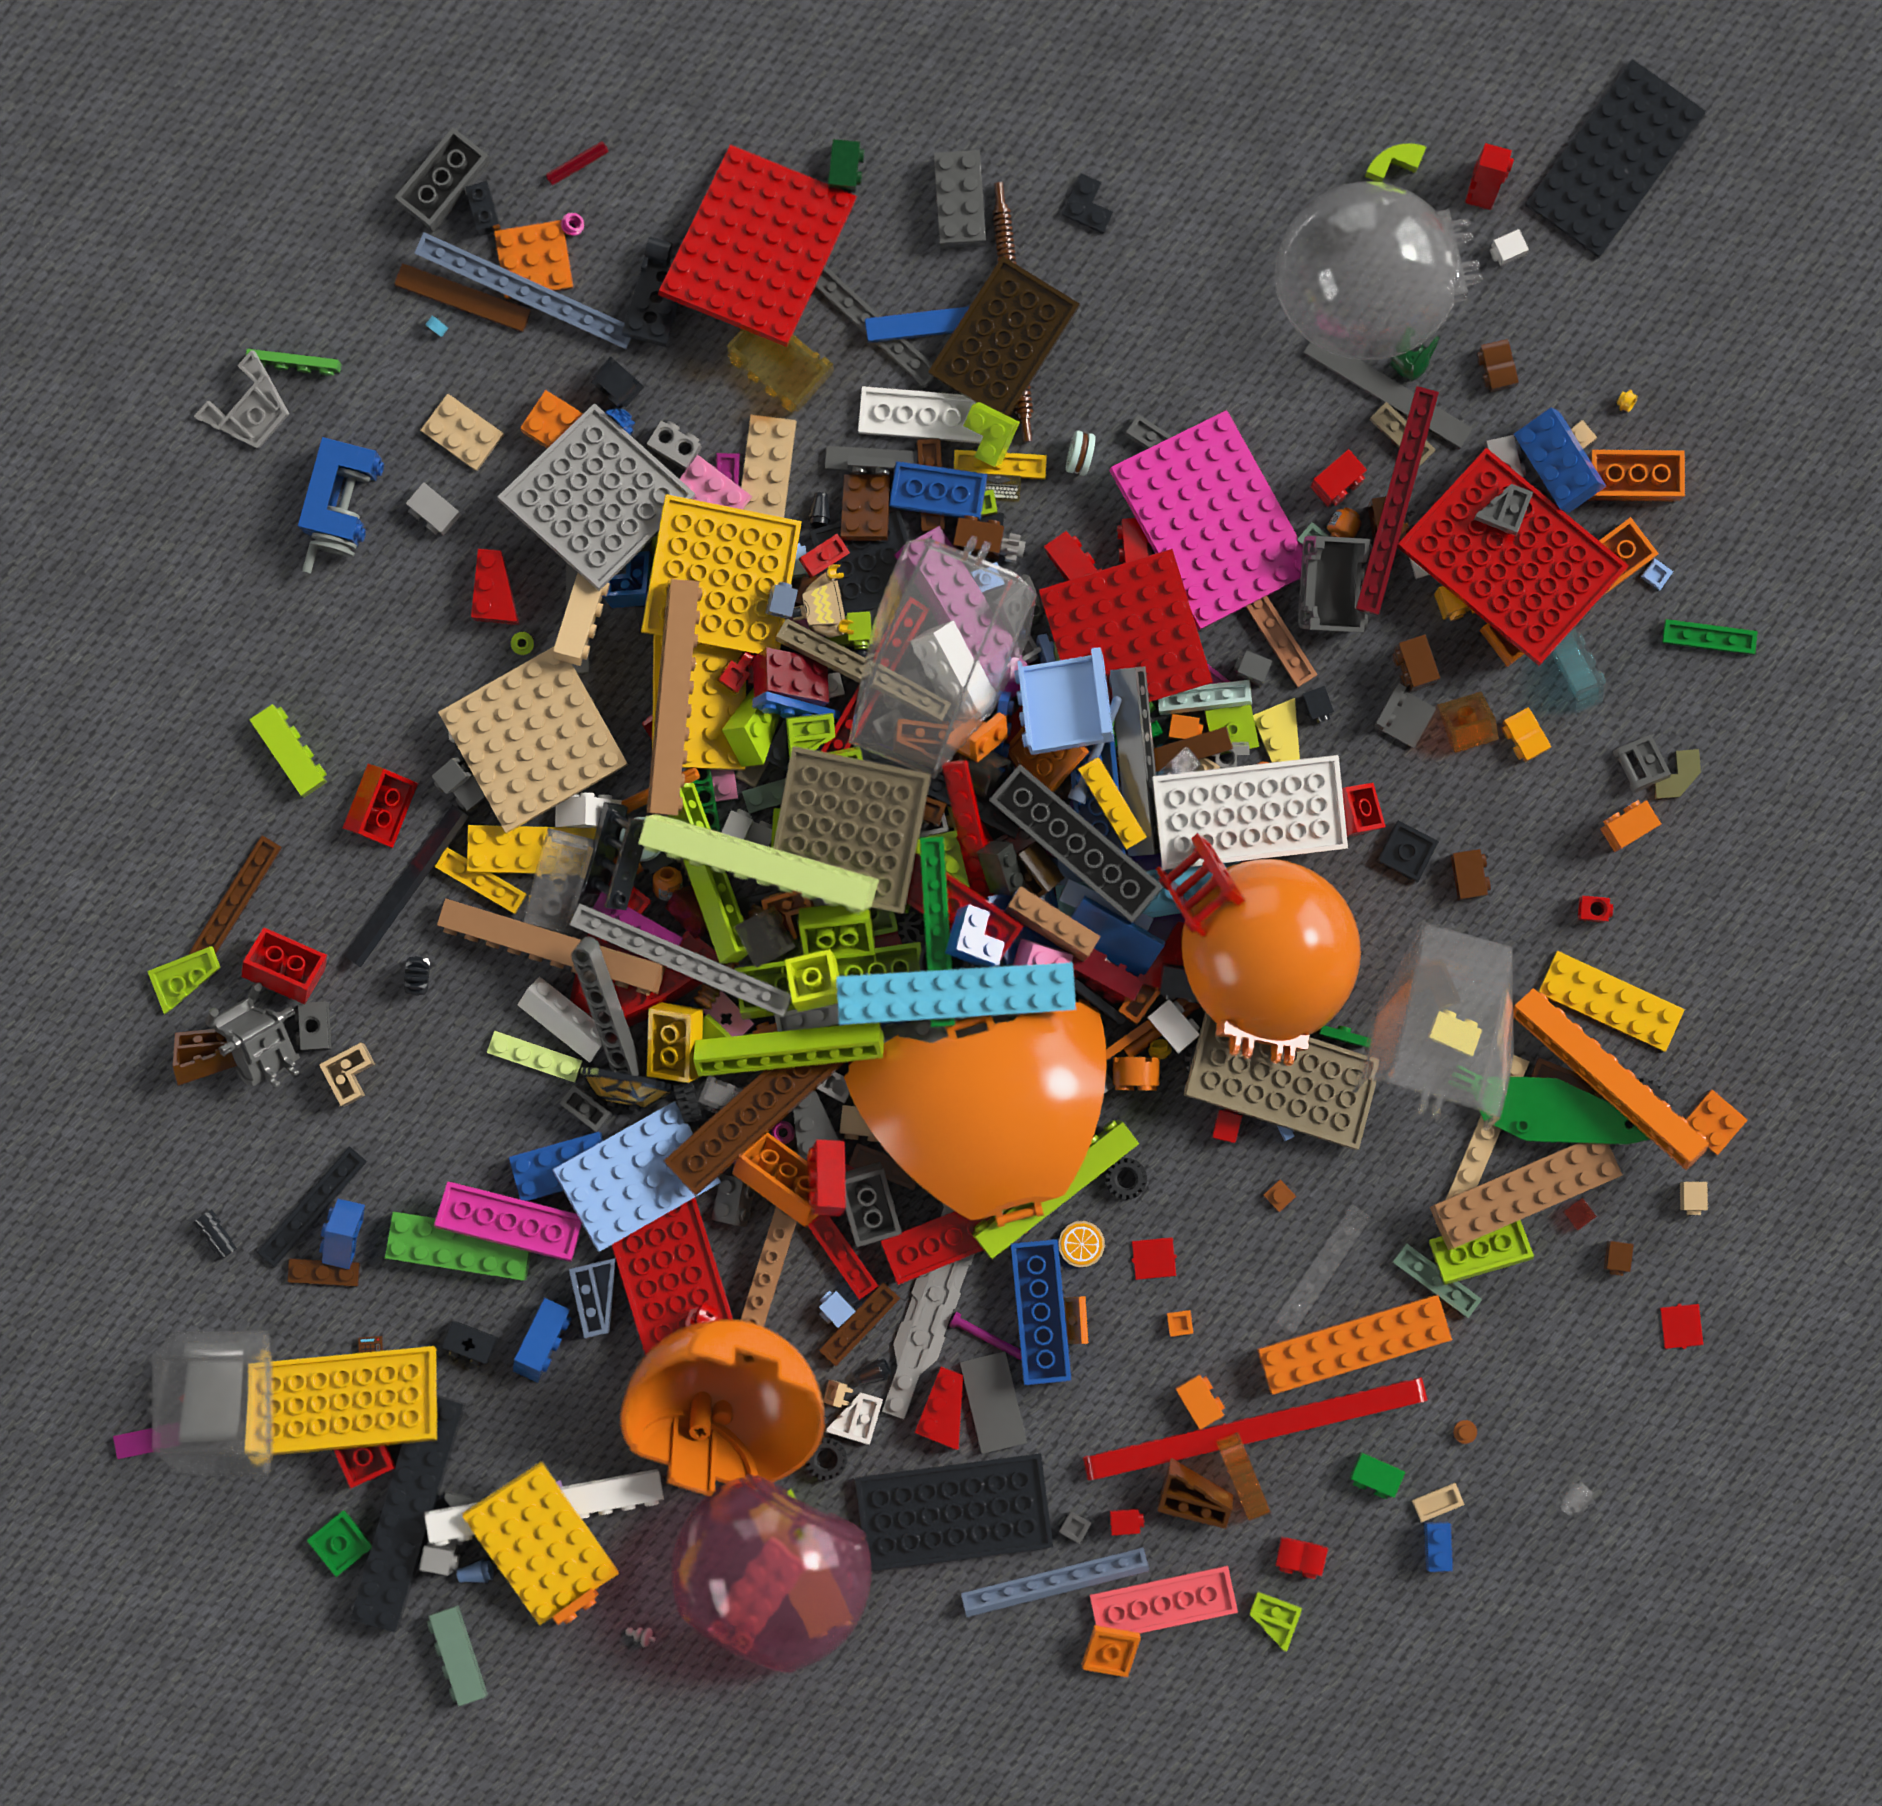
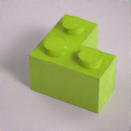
M980 402L973 404L963 426L983 436L974 457L993 467L1002 464L1020 422Z
M870 611L847 613L845 619L854 622L848 625V629L854 630L852 635L844 633L832 638L826 637L844 648L854 647V650H867L868 646L873 645Z

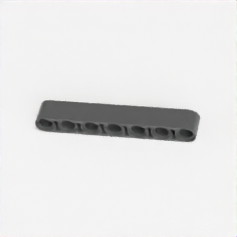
M585 937L572 951L571 958L612 1072L640 1077L643 1067L602 951L595 939Z

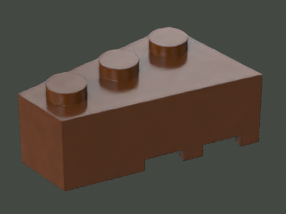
M215 1029L175 1033L173 1070L178 1086L237 1066L232 1052L225 1056L220 1053L219 1047L225 1045L227 1040L224 1036L217 1033Z

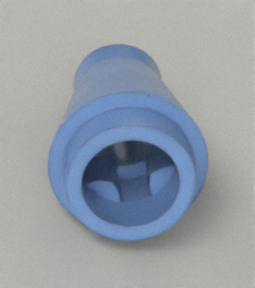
M484 1559L457 1569V1578L460 1583H487L494 1576L492 1563Z

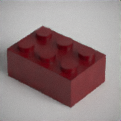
M768 647L753 657L754 698L767 691L822 707L829 703L827 666L805 655Z

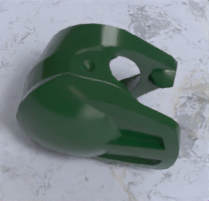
M1407 326L1393 355L1390 366L1402 377L1413 382L1426 371L1440 338L1436 336L1428 347L1422 344L1416 352L1411 351L1408 346L1409 338L1415 334V330Z

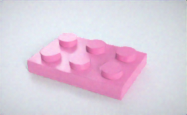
M699 455L696 456L680 478L695 493L693 500L743 510L752 498L749 493Z

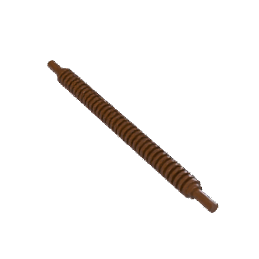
M1003 182L994 183L996 205L992 213L994 216V231L996 233L995 239H997L996 245H998L996 246L997 256L999 257L998 262L1004 256L1016 264L1015 250H1013L1015 247L1013 244L1014 238H1012L1011 211L1008 205L1005 204ZM1030 386L1015 407V410H1017L1015 411V416H1018V420L1021 421L1023 443L1032 442L1030 419H1032L1033 409L1031 408L1033 406L1030 403L1032 402Z

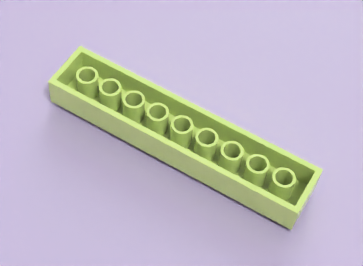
M659 814L646 817L639 844L644 845V849L650 852L658 853V851L668 852L667 856L679 860L681 857L690 859L689 863L703 866V864L712 865L711 869L722 873L732 871L735 872V877L741 879L755 878L757 879L756 883L765 886L776 884L779 885V890L789 893L799 891L802 892L801 896L809 899L820 897L824 899L826 904L838 906V904L847 905V910L856 913L872 907L879 881L876 878Z

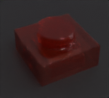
M1580 1198L1563 1211L1577 1231L1597 1217L1583 1198Z

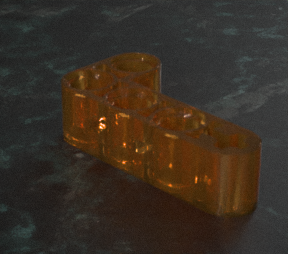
M1236 1432L1217 1440L1220 1453L1248 1520L1252 1521L1271 1513L1239 1433Z

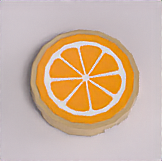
M1075 1221L1067 1225L1061 1232L1058 1241L1059 1251L1063 1259L1076 1267H1088L1096 1263L1102 1256L1105 1248L1104 1236L1101 1230L1093 1223L1087 1221Z

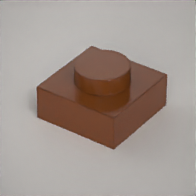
M1281 1179L1263 1195L1278 1212L1296 1197Z

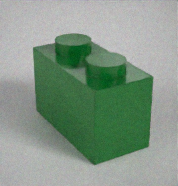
M1360 1452L1349 1478L1354 1480L1353 1485L1366 1490L1367 1486L1376 1490L1375 1495L1387 1500L1389 1496L1395 1498L1405 1471Z

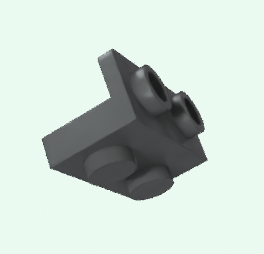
M721 1174V1183H719L711 1220L746 1227L751 1216L750 1210L756 1191L738 1177Z

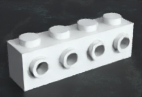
M541 977L526 990L518 1003L520 1008L589 1063L602 1051L603 1045L596 1025L589 1015Z

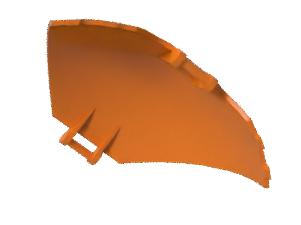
M1082 999L1075 1002L1076 1010L1021 1013L1014 1021L994 1024L992 1015L972 1016L955 1021V1026H945L948 1037L933 1043L896 1035L884 1043L883 1058L861 1060L860 1062L858 1060L853 1061L848 1066L849 1072L844 1076V1080L867 1126L902 1169L934 1197L970 1220L995 1215L997 1226L1000 1228L1005 1226V1223L1035 1215L1036 1217L1044 1216L1041 1202L1065 1195L1074 1181L1093 1139L1104 1095L1106 1043L1099 1009L1091 1006L1089 1001ZM982 1023L986 1024L987 1031L961 1038L956 1037V1030ZM1033 1202L1032 1207L1006 1214L1002 1213L1004 1209Z

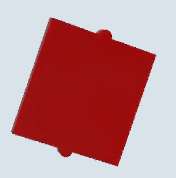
M1173 1237L1132 1241L1133 1258L1131 1261L1134 1263L1136 1280L1176 1276L1175 1259L1177 1255L1174 1254Z
M1679 1303L1677 1306L1660 1308L1665 1349L1677 1347L1686 1349L1687 1346L1703 1345L1699 1304L1682 1305Z

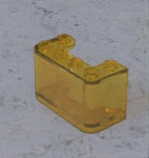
M741 329L727 345L729 361L738 369L743 367L747 370L748 373L746 375L754 383L757 384L760 381L765 386L764 391L772 398L779 397L783 402L781 405L790 413L793 411L798 413L834 372L832 362L826 357L820 359V355L817 352H813L794 335H792L788 346L785 347Z

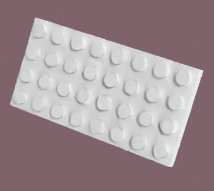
M1339 755L1152 776L1161 866L1163 870L1175 869L1194 852L1195 845L1191 838L1196 833H1199L1211 843L1222 863L1348 848ZM1199 859L1192 866H1201L1204 860Z

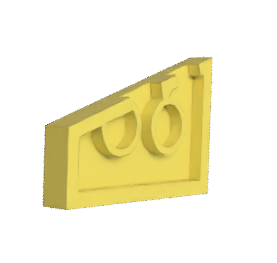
M1295 698L1253 715L1256 728L1271 763L1300 759Z

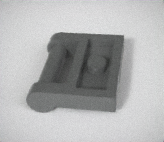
M1652 735L1626 744L1613 751L1615 759H1619L1631 784L1629 787L1632 793H1637L1650 785L1671 777V773ZM1633 753L1645 778L1638 779L1627 754Z

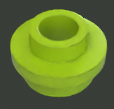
M519 632L512 637L511 648L518 655H527L534 648V640L528 633ZM520 640H526L524 647L518 646Z

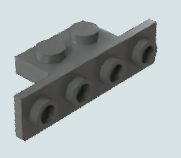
M827 446L825 469L846 470L856 474L875 472L877 475H889V473H894L896 461L918 464V452Z

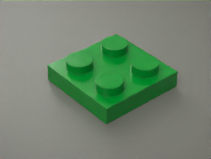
M345 1510L307 1540L336 1577L372 1547V1543Z

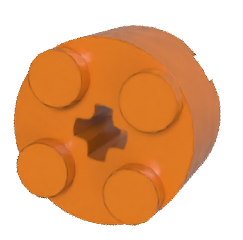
M1113 1057V1086H1115V1090L1134 1091V1086H1138V1090L1157 1091V1086H1159L1160 1058Z

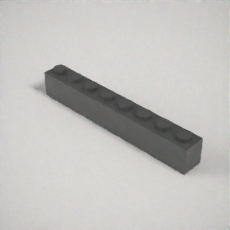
M1144 666L1110 670L1109 684L1112 688L1113 698L1119 696L1122 700L1114 722V732L1117 736L1116 755L1119 758L1120 766L1118 777L1121 781V795L1146 835L1145 839L1127 849L1128 856L1154 855L1160 853L1152 781V776H1156L1146 668Z

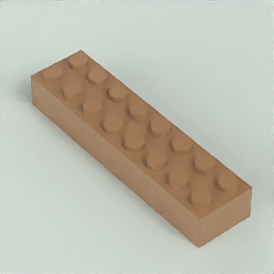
M1577 1143L1429 1208L1447 1249L1451 1250L1622 1176V1173L1609 1144Z

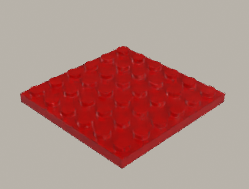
M1173 549L1039 589L1060 660L1092 655L1091 649L1101 648L1104 658L1109 704H1111L1113 698L1109 677L1110 670L1145 666L1149 702L1213 683Z

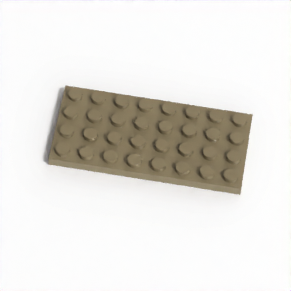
M1205 1013L1184 1096L1353 1150H1359L1382 1060L1310 1037L1308 1049L1300 1052L1295 1051V1059L1291 1066L1284 1064V1048L1281 1060L1276 1064L1270 1060L1271 1045L1254 1042L1253 1053L1250 1058H1245L1242 1055V1040L1240 1051L1234 1056L1229 1054L1230 1037L1216 1036L1217 1023Z

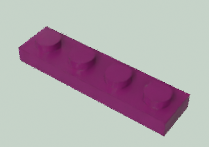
M603 892L592 908L677 946H680L683 938L629 907H627V910L604 907L607 895Z

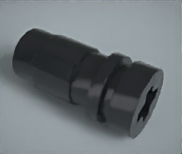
M211 1209L195 1220L193 1224L197 1229H201L200 1234H204L208 1239L206 1242L214 1253L217 1252L220 1258L223 1259L237 1248L226 1230L220 1225V1219L215 1218L217 1215Z

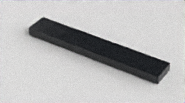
M349 1146L257 1253L275 1268L363 1168L367 1161Z

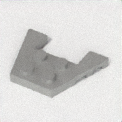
M252 350L239 363L238 367L254 381V384L233 409L225 416L211 401H207L194 417L256 448H260L287 418L289 412L258 355Z

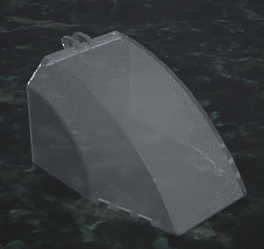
M971 536L964 552L930 538L906 542L892 572L872 627L849 737V743L915 771L931 774L932 778H936L943 770L942 765L945 762H950L956 751L967 742L969 736L978 730L987 716L989 717L992 714L1031 633L1037 594L1016 573L984 561L991 543L985 541L978 557L972 556L971 553L977 543V537Z
M1423 922L1376 1003L1352 1092L1357 1093L1366 1080L1385 1082L1422 1093L1418 1113L1423 1114L1426 1110L1428 1096H1434L1437 1099L1433 1107L1432 1117L1438 1118L1444 1099L1486 1112L1487 1116L1483 1130L1488 1131L1500 1118L1513 1061V947Z
M266 1329L175 1331L152 1354V1392H147V1398H152V1405L147 1407V1413H152V1450L177 1474L203 1476L269 1475L271 1462V1353L268 1331Z

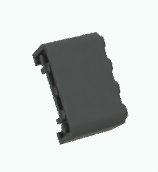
M1327 536L1305 537L1302 550L1298 614L1300 629L1364 632V628L1368 624V615L1364 614L1363 611L1355 609L1361 591L1360 583L1364 579L1362 562H1367L1372 550L1370 539Z

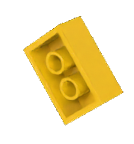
M662 1002L649 1008L647 1076L686 1083L701 1077L697 1074L693 1059L695 1040L702 1039V1008Z

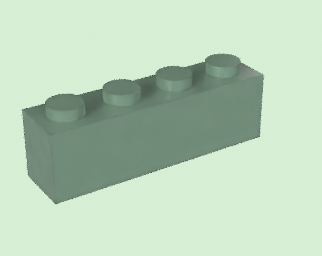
M459 1605L431 1614L427 1624L430 1633L436 1636L437 1643H435V1649L438 1657L442 1656L445 1665L442 1666V1670L446 1680L450 1679L452 1688L449 1691L453 1702L457 1701L458 1706L486 1697L488 1694Z

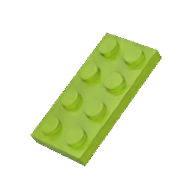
M1521 1220L1451 1250L1447 1249L1442 1236L1429 1240L1444 1285L1533 1260L1534 1258Z

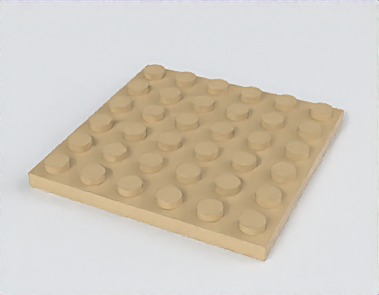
M554 647L438 712L506 833L511 832L628 765L573 665L554 659Z

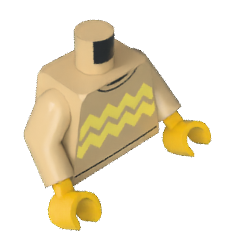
M830 565L827 572L813 581L806 588V592L802 594L804 605L794 607L792 614L793 621L807 619L810 629L828 638L840 636L844 633L849 635L854 633V630L848 629V625L854 622L845 619L838 581H834L844 577V573L836 574L837 568L841 565Z

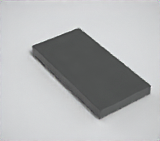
M1003 1351L960 1362L981 1453L984 1454L1027 1443L1006 1352Z

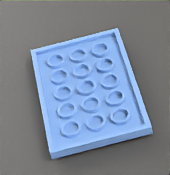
M675 1101L552 1170L598 1252L695 1197L664 1163V1160L693 1135L688 1123H684L680 1109ZM717 1177L698 1195L721 1183L719 1178Z

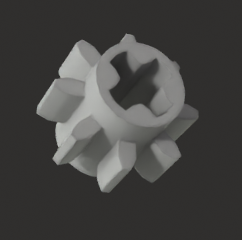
M1010 533L1009 538L1003 537L1000 555L1006 556L1005 561L1016 563V558H1023L1026 542L1020 541L1021 535Z

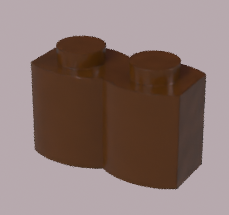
M1508 339L1481 345L1479 348L1480 352H1477V360L1479 366H1484L1485 374H1482L1485 388L1489 387L1491 393L1518 386V375Z

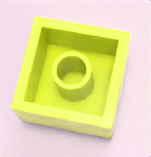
M831 949L785 960L791 999L797 1012L838 1003L836 977H839L836 958Z

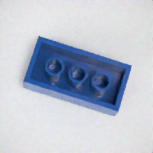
M1549 408L1514 433L1517 441L1561 510L1570 513L1607 487L1562 414L1554 408Z
M601 1132L509 1157L520 1200L528 1202L563 1192L564 1190L552 1170L603 1142Z

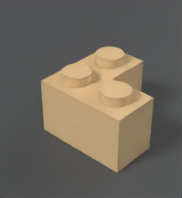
M359 1043L319 1065L340 1106L345 1107L365 1096L355 1075L375 1065L365 1044Z

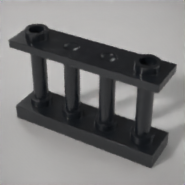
M604 802L580 890L584 893L601 895L603 892L607 895L604 907L627 910L644 845L639 844L645 820L633 818L627 820L625 817L628 807L622 804ZM622 828H624L626 831L621 842L619 840ZM616 850H618L619 856L617 859V863L615 864L613 860L615 857ZM610 872H612L613 877L611 884L609 886L607 885Z

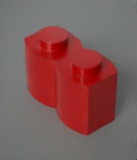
M1281 1536L1275 1565L1280 1566L1279 1571L1293 1574V1571L1297 1570L1303 1572L1302 1576L1316 1579L1317 1575L1322 1576L1328 1547Z

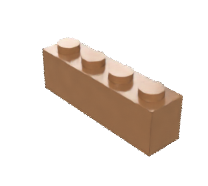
M1023 887L1018 889L1004 911L1083 962L1090 955L1100 938L1096 933Z

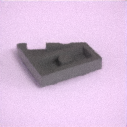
M1511 484L1482 511H1479L1474 520L1516 536L1533 492Z

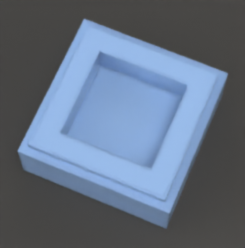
M1654 558L1640 578L1660 591L1673 571Z

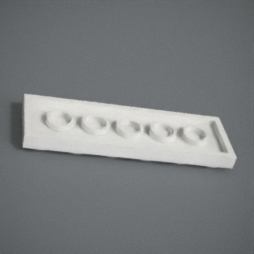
M862 386L859 434L940 439L969 443H981L983 438L982 435L963 426L971 406L976 404L964 395Z

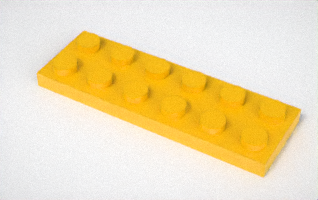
M468 825L467 872L584 875L597 828L519 826L506 833L502 826Z
M1556 951L1538 991L1555 1002L1666 1052L1685 1010L1559 951Z

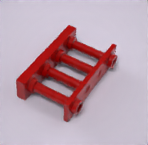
M1196 833L1191 838L1195 845L1194 852L1169 874L1161 867L1156 868V871L1161 877L1158 881L1169 891L1186 920L1184 924L1187 929L1192 933L1196 931L1204 937L1206 932L1201 923L1226 901H1232L1239 907L1245 899L1211 843L1199 833ZM1199 859L1204 860L1202 862L1203 866L1178 887L1175 880ZM1212 873L1211 880L1186 901L1183 895L1204 876ZM1217 887L1221 888L1220 894L1195 915L1192 909Z

